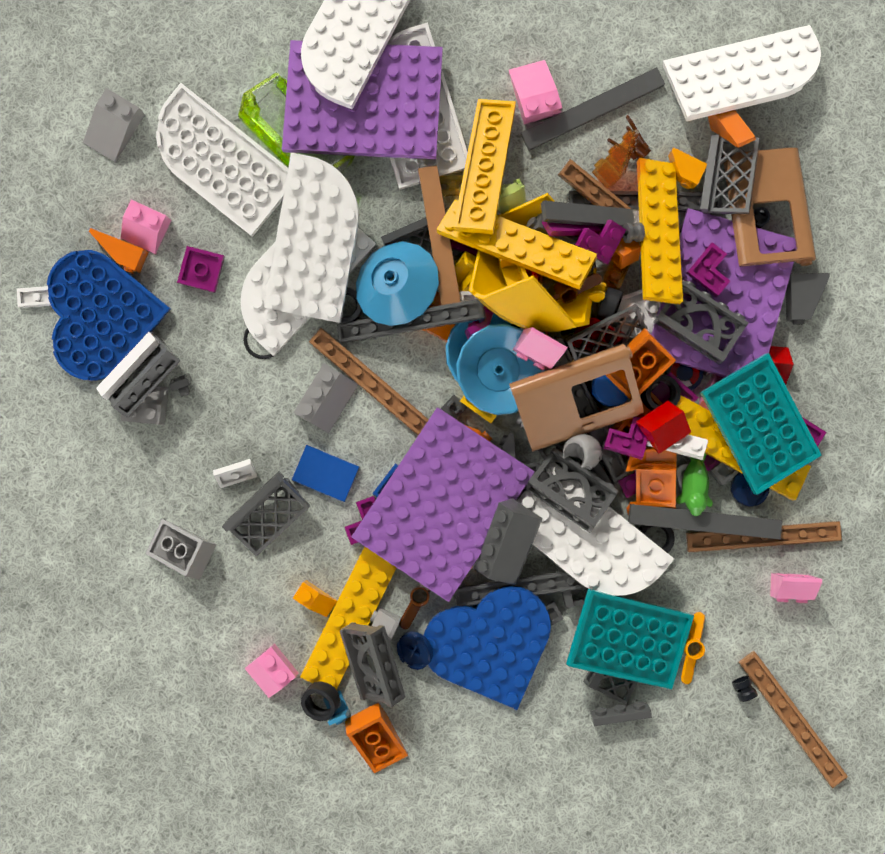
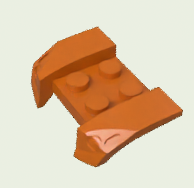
M650 446L646 447L642 460L629 457L626 471L636 470V501L630 502L626 508L628 516L630 504L676 509L677 453L665 450L658 454Z

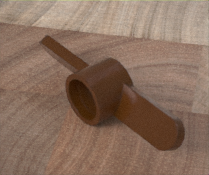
M598 273L587 276L580 290L557 282L554 285L556 295L552 297L555 301L560 300L565 304L570 303L577 298L578 294L599 285L602 282V277Z
M421 583L412 589L410 594L411 601L400 619L399 626L404 630L411 626L421 606L426 605L429 601L430 589ZM418 589H422L427 593V599L422 603L416 602L413 598V593Z

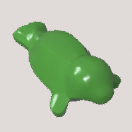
M704 454L703 460L690 457L691 461L683 475L682 493L676 498L677 504L686 503L693 516H699L706 509V506L712 507L713 505L712 500L708 496L709 475L704 464L707 454Z

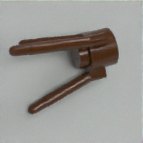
M626 115V119L631 128L627 126L626 129L636 142L631 148L633 152L610 138L607 141L629 155L634 161L636 158L639 159L647 156L651 149L644 141L630 116Z

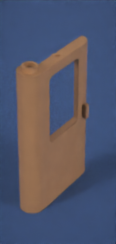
M798 148L759 150L750 213L731 214L739 267L794 261L801 266L811 265L812 261L816 260L799 150ZM737 152L730 158L736 164L745 156L741 152ZM729 160L724 162L725 172L733 167ZM746 160L739 168L745 173L751 168V163ZM735 169L728 177L734 182L741 176V173ZM744 178L736 186L742 192L748 187L749 182ZM726 179V183H727V187H728V186L730 185V183H729L728 180ZM734 187L728 191L730 201L739 194ZM741 197L733 205L736 208H745L746 201ZM788 201L797 250L768 254L760 253L753 204Z
M624 344L509 383L532 452L568 440L573 436L586 434L644 414L630 361L633 355L629 346L626 347ZM618 370H624L632 397L631 401L585 418H580L571 391L572 387Z

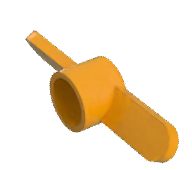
M702 612L694 614L689 638L683 651L686 654L681 675V681L684 684L691 683L696 660L703 657L705 653V647L701 642L705 623V615ZM693 642H697L700 646L699 652L695 655H690L688 653V646Z

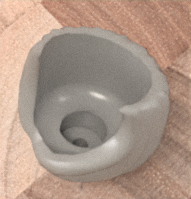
M587 434L576 435L565 443L563 459L569 456L579 458L583 462L581 468L591 469L601 460L602 448L598 440L593 436Z

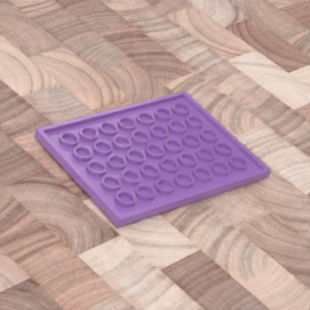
M290 40L282 140L283 152L436 159L443 47L386 45L352 110L326 99L315 90V87L307 79L302 65L301 48L303 41Z
M688 208L679 235L682 280L692 282L696 289L709 293L713 300L726 304L730 311L743 315L749 323L725 360L719 365L655 323L651 334L676 359L674 363L727 377L765 353H769L794 262L739 267L732 220ZM756 228L760 253L768 254L797 250L795 238ZM711 242L727 253L715 268L730 280L718 297H715L686 274ZM683 293V299L685 298L687 302L691 301V297ZM660 302L656 317L666 303ZM671 304L665 313L668 317L678 311L674 304ZM708 312L689 313L693 321L692 332L694 334L704 329L713 330V324ZM682 316L685 321H681L680 324L686 327L688 326V321ZM726 321L725 326L729 329L726 331L721 330V333L730 335L734 333L735 326L731 322ZM703 334V339L709 341L708 336L713 337V335ZM721 338L718 349L723 351L730 339Z
M437 407L351 537L449 602L481 554V549L498 503L512 498L516 500L535 471Z

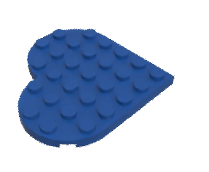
M81 250L64 255L54 264L47 279L49 302L53 310L61 317L56 323L52 334L53 353L58 364L67 373L79 379L90 381L105 379L144 336L156 328L171 310L169 306L128 272L123 270L111 258L97 251Z
M506 586L488 593L480 601L476 609L467 606H454L442 612L440 611L430 620L423 635L428 639L433 648V658L428 666L434 673L449 682L518 710L550 636V616L545 604L537 595L525 588Z

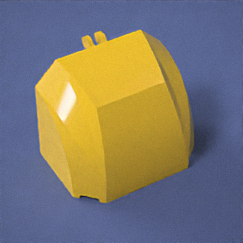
M546 193L499 216L527 227V222L532 217L542 213L541 203L554 200L549 193ZM478 250L469 292L490 311L524 329L533 327L540 332H559L589 325L592 301H603L606 283L601 282L599 285L578 294L574 301L565 304L560 300L555 301L542 286L543 275H540L539 282L534 276H530L506 286L500 270L499 258Z

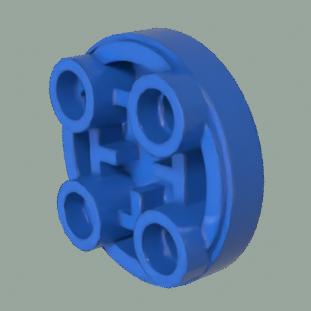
M606 375L593 379L591 394L602 405L616 407L627 401L628 397Z

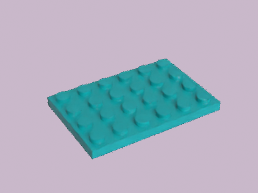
M765 353L700 392L753 494L758 495L822 456L769 353Z
M588 588L566 665L672 689L694 615Z

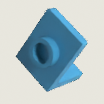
M338 691L341 706L336 710L332 718L328 720L329 726L334 723L338 725L346 721L350 712L341 691ZM323 698L327 709H330L329 701Z

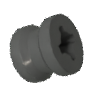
M636 222L634 225L631 223L623 225V228L626 229L622 237L625 243L643 241L645 229L641 222Z

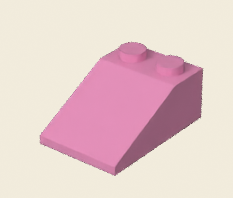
M545 60L509 70L523 124L550 118L561 113L562 105L559 94Z

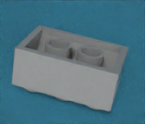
M323 363L293 413L329 433L358 387V384Z

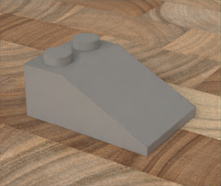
M106 88L95 106L83 143L116 162L145 114L138 106Z
M162 519L145 554L186 577L200 580L217 544Z

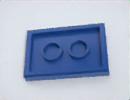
M306 445L292 480L345 502L359 466Z

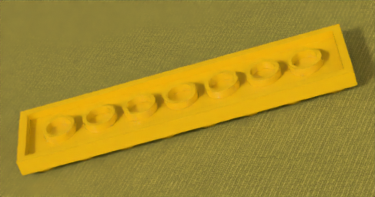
M478 99L453 226L454 231L494 234L516 101Z
M639 158L637 161L639 222L643 224L645 229L644 239L640 242L643 300L680 305L683 302L676 171L673 163Z
M458 200L453 201L437 228V234L579 290L597 259L596 253L552 236L550 237L500 216L496 217L494 234L454 231L453 226Z
M680 395V400L676 406L685 413L691 430L689 435L707 439L708 444L705 454L742 473L710 411ZM805 465L769 488L790 500H796L811 466Z
M364 546L300 676L301 678L311 683L326 682L337 690L349 666L340 630L352 622L360 625H369L374 610L376 611L397 567Z

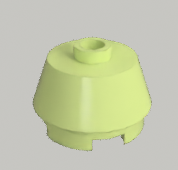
M520 179L513 180L512 184L502 185L498 211L501 214L526 202L525 185H522Z

